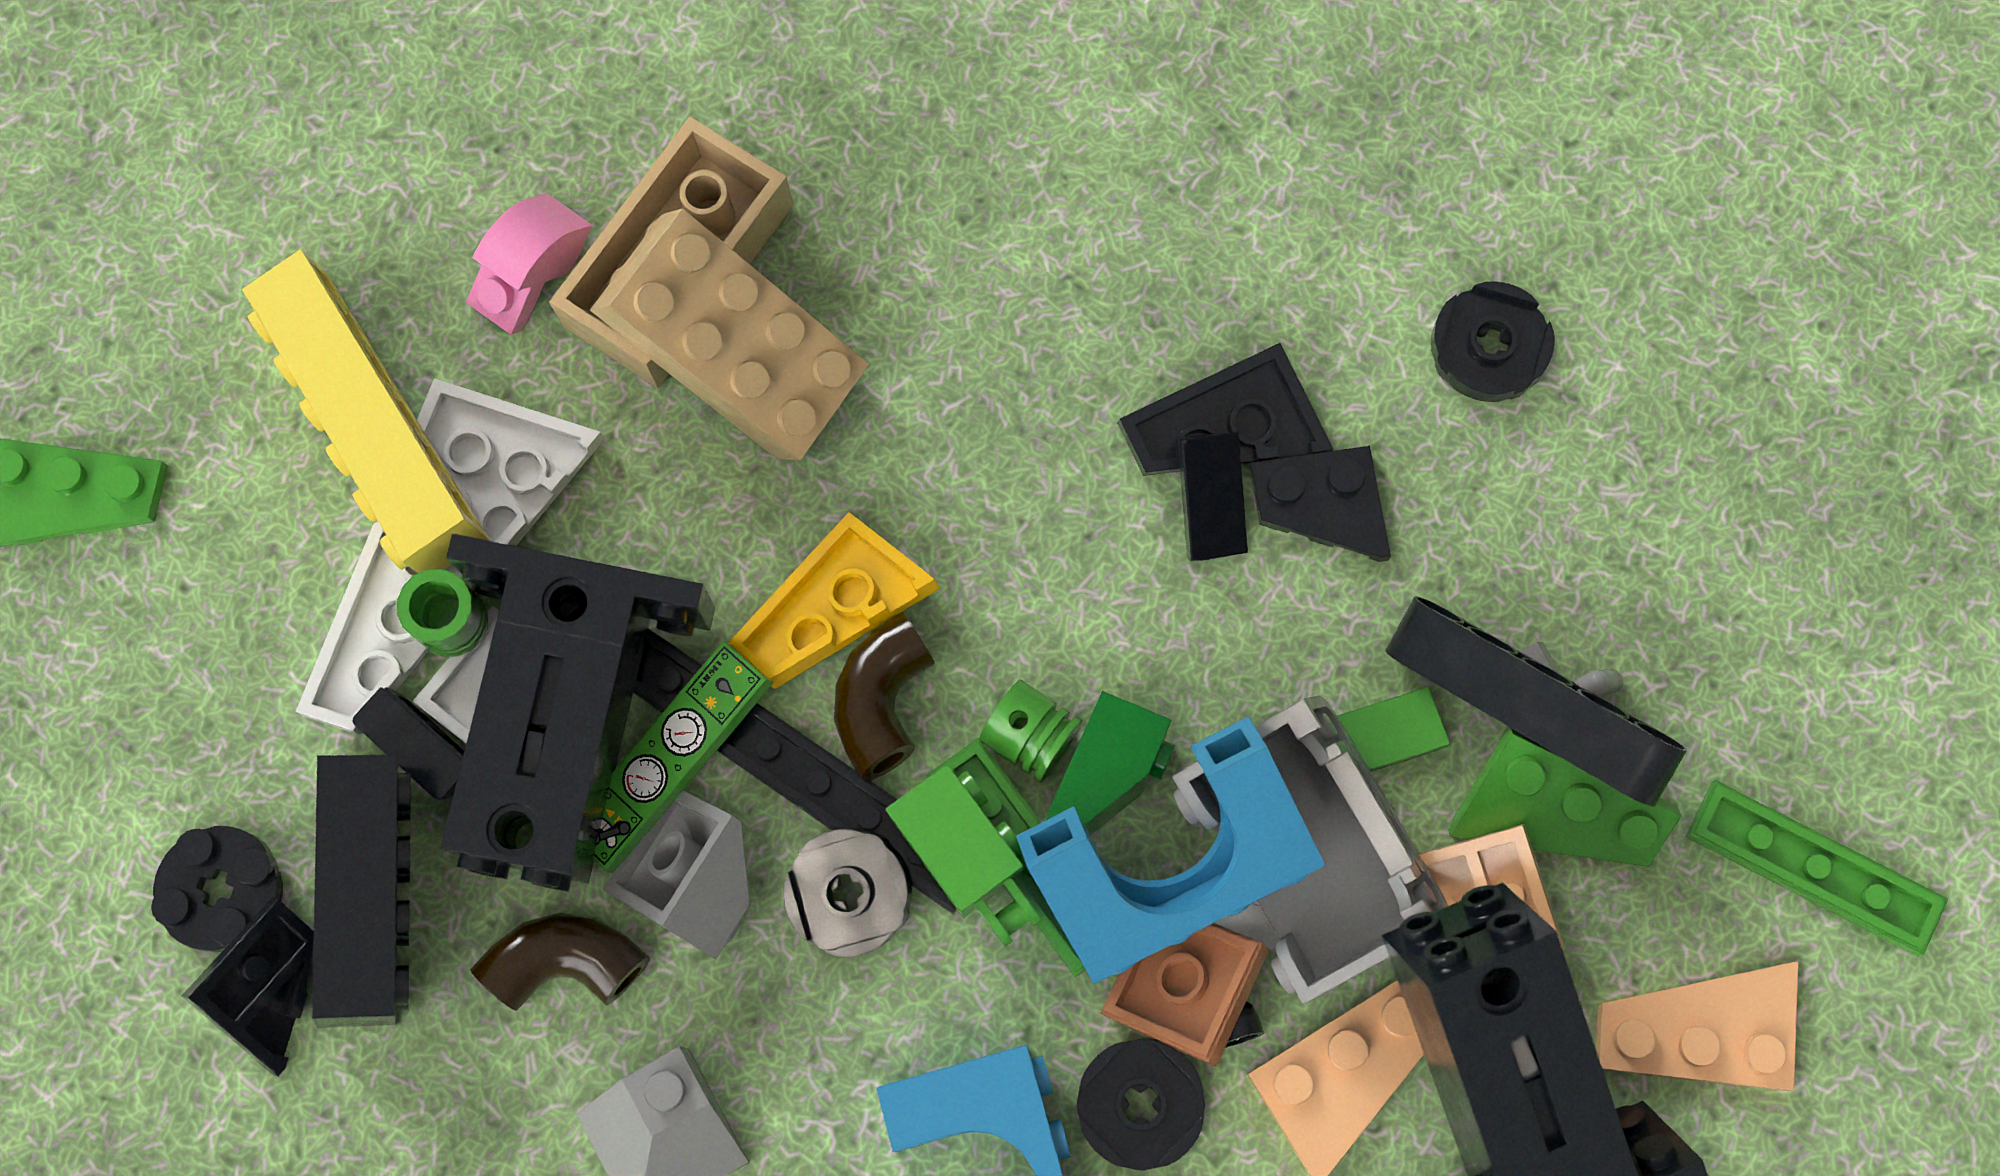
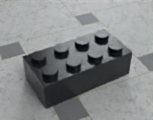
M317 755L312 1020L317 1028L396 1025V1010H409V965H396V946H409L410 900H397V883H410V836H398V821H411V773H398V755Z

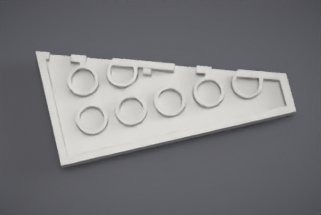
M435 378L417 418L432 446L489 538L487 541L512 546L518 545L605 440L600 431ZM378 521L372 526L295 711L304 717L360 735L362 732L352 722L354 715L380 687H388L397 691L429 652L426 647L402 627L397 616V598L402 586L413 575L418 573L409 566L401 570L390 560L380 544V539L386 536ZM452 564L444 569L455 573L462 579L463 574ZM464 581L474 591L475 584Z

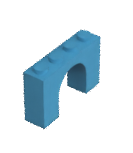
M1249 716L1190 746L1216 795L1221 818L1219 831L1212 847L1197 864L1185 872L1167 879L1153 881L1133 879L1120 874L1103 859L1074 806L1016 836L1029 872L1094 984L1111 975L1129 970L1136 962L1170 945L1184 942L1193 933L1226 916L1236 915L1244 911L1251 903L1283 887L1295 885L1301 882L1308 874L1326 866L1267 746Z
M1027 1045L876 1087L893 1152L903 1151L959 1134L978 1132L998 1136L1014 1145L1027 1159L1035 1176H1063L1059 1161L1071 1157L1061 1119L1048 1122L1042 1102V1096L1053 1093L1044 1057L1042 1055L1030 1058Z

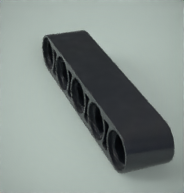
M1418 596L1413 598L1385 650L1389 656L1642 804L1655 807L1687 752L1683 745L1668 735L1427 599Z

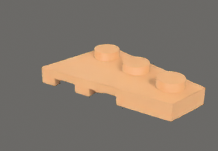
M1798 961L1598 1004L1596 1051L1602 1069L1772 1090L1794 1091Z
M1398 980L1247 1074L1309 1176H1328L1424 1055Z

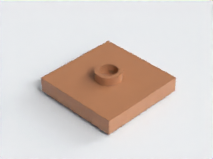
M1212 923L1193 933L1184 942L1170 945L1136 962L1129 970L1118 974L1101 1014L1121 1025L1217 1067L1270 949L1262 942Z

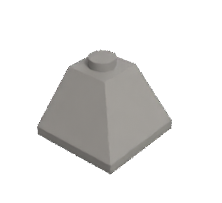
M683 790L657 823L616 869L603 890L712 958L717 959L725 944L736 934L740 920L750 906L741 821Z
M677 1046L625 1076L577 1113L608 1176H727L749 1163L690 1049Z

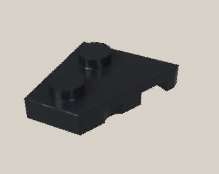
M1370 446L1251 462L1249 468L1259 525L1285 533L1293 532L1306 536L1310 541L1329 547L1338 546L1369 556V559L1374 561H1389L1391 554Z
M271 898L181 995L260 1065L278 1077L286 1068L289 1057L285 1056L294 1022L296 1018H301L308 995L306 983L309 975L313 972L314 931L279 899Z

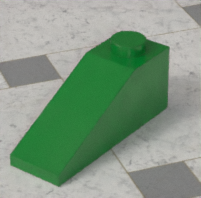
M1102 691L1044 821L1074 806L1089 834L1092 835L1142 794L1150 775L1161 780L1175 747L1174 744L1164 741L1172 720ZM1026 865L1025 875L1032 877Z

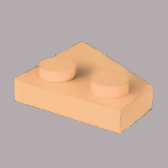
M1525 824L1420 854L1421 859L1443 893L1448 906L1461 901L1465 893L1476 887L1485 885L1495 886L1503 882L1557 931L1562 949L1564 948V943Z

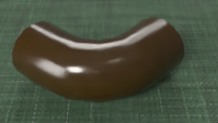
M903 612L876 628L850 653L835 686L834 724L847 757L861 779L865 781L873 780L890 772L903 763L914 751L915 745L900 724L895 713V698L899 689L910 679L935 664L922 639Z
M559 912L521 923L493 944L470 971L491 994L515 1011L526 1002L539 986L549 979L560 976L574 978L586 986L605 1005H609L617 1000L647 967L650 958L626 935L596 917Z

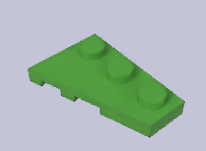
M0 438V547L16 544L26 545L43 542L44 539L79 533L84 535L153 523L168 465L160 460Z
M1507 727L1456 812L1448 831L1450 837L1469 840L1525 824L1533 850L1649 867L1682 815L1677 805L1665 799L1659 798L1655 807L1624 795L1514 729Z

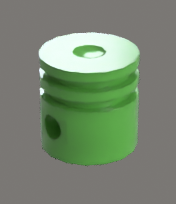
M426 569L413 575L402 586L397 598V616L402 627L430 652L443 657L461 656L472 651L483 640L488 628V612L483 600L459 576L444 569Z
M1018 680L990 716L983 728L979 741L1014 765L1022 762L1021 770L1029 774L1034 770L1036 772L1034 779L1041 783L1049 776L1068 749L1083 721L1078 717L1069 720V711L1064 708L1056 711L1057 703L1023 680ZM1024 718L1028 720L1024 728H1013L1014 723L1018 719Z

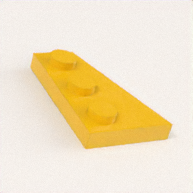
M848 512L728 643L774 682L771 687L776 689L941 588L935 578Z

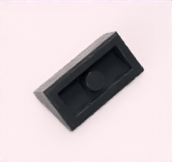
M1239 432L1177 437L1187 558L1190 562L1248 553Z
M380 687L354 715L353 724L386 755H398V766L406 773H411V778L433 798L442 800L453 796L464 750L403 694L388 687Z

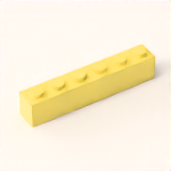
M299 249L244 287L242 291L254 309L248 315L250 323L268 344L274 343L280 353L273 358L277 369L290 385L295 388L297 386L300 387L305 396V399L299 402L301 410L318 431L322 432L325 430L332 443L325 448L326 452L339 471L346 477L351 475L359 489L352 493L353 498L370 521L373 523L378 521L386 534V536L380 539V544L390 560L401 570L409 566L417 573L426 569H446L451 565L446 556L452 534L488 540L487 534L328 273L302 249Z

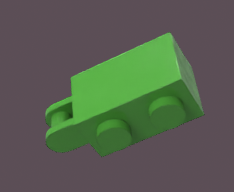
M945 764L885 810L961 916L965 918L977 909L998 939L1006 947L1013 942L1010 935L1030 921L1034 926L1041 921L1033 906L1014 882V880L1024 874L1023 865L1018 859L1023 854L1017 837L1004 821L994 827L980 807L986 804L988 799L972 776L965 771L957 777L949 765ZM1005 888L1014 901L994 915L985 902Z

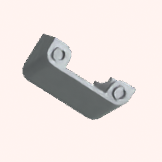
M1320 695L1303 698L1255 727L1267 746L1326 865L1308 874L1301 882L1283 887L1257 900L1279 938V941L1275 944L1278 957L1271 960L1273 971L1284 990L1288 994L1296 992L1303 1005L1389 958L1382 938L1383 934L1399 928L1405 919L1414 914L1436 912L1448 906L1438 884L1424 864L1419 852L1341 721L1328 702ZM1197 761L1172 776L1179 788L1174 792V798L1181 813L1191 825L1200 822L1209 830L1215 828L1218 833L1221 818L1219 803Z

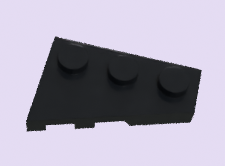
M1281 343L1120 418L1117 422L1143 476L1180 472L1177 437L1239 432L1241 464L1334 450Z

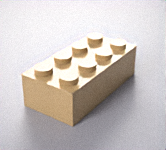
M689 116L549 301L562 326L659 389L669 373L591 312L590 309L661 214L683 208L751 264L794 206L787 177Z
M683 208L661 214L590 309L591 312L745 435L780 460L800 461L869 366L868 362Z

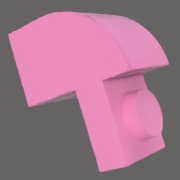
M548 193L527 198L513 205L487 231L472 257L481 264V267L466 303L510 335L520 332L527 324L545 282L567 275L575 266L592 228V224Z

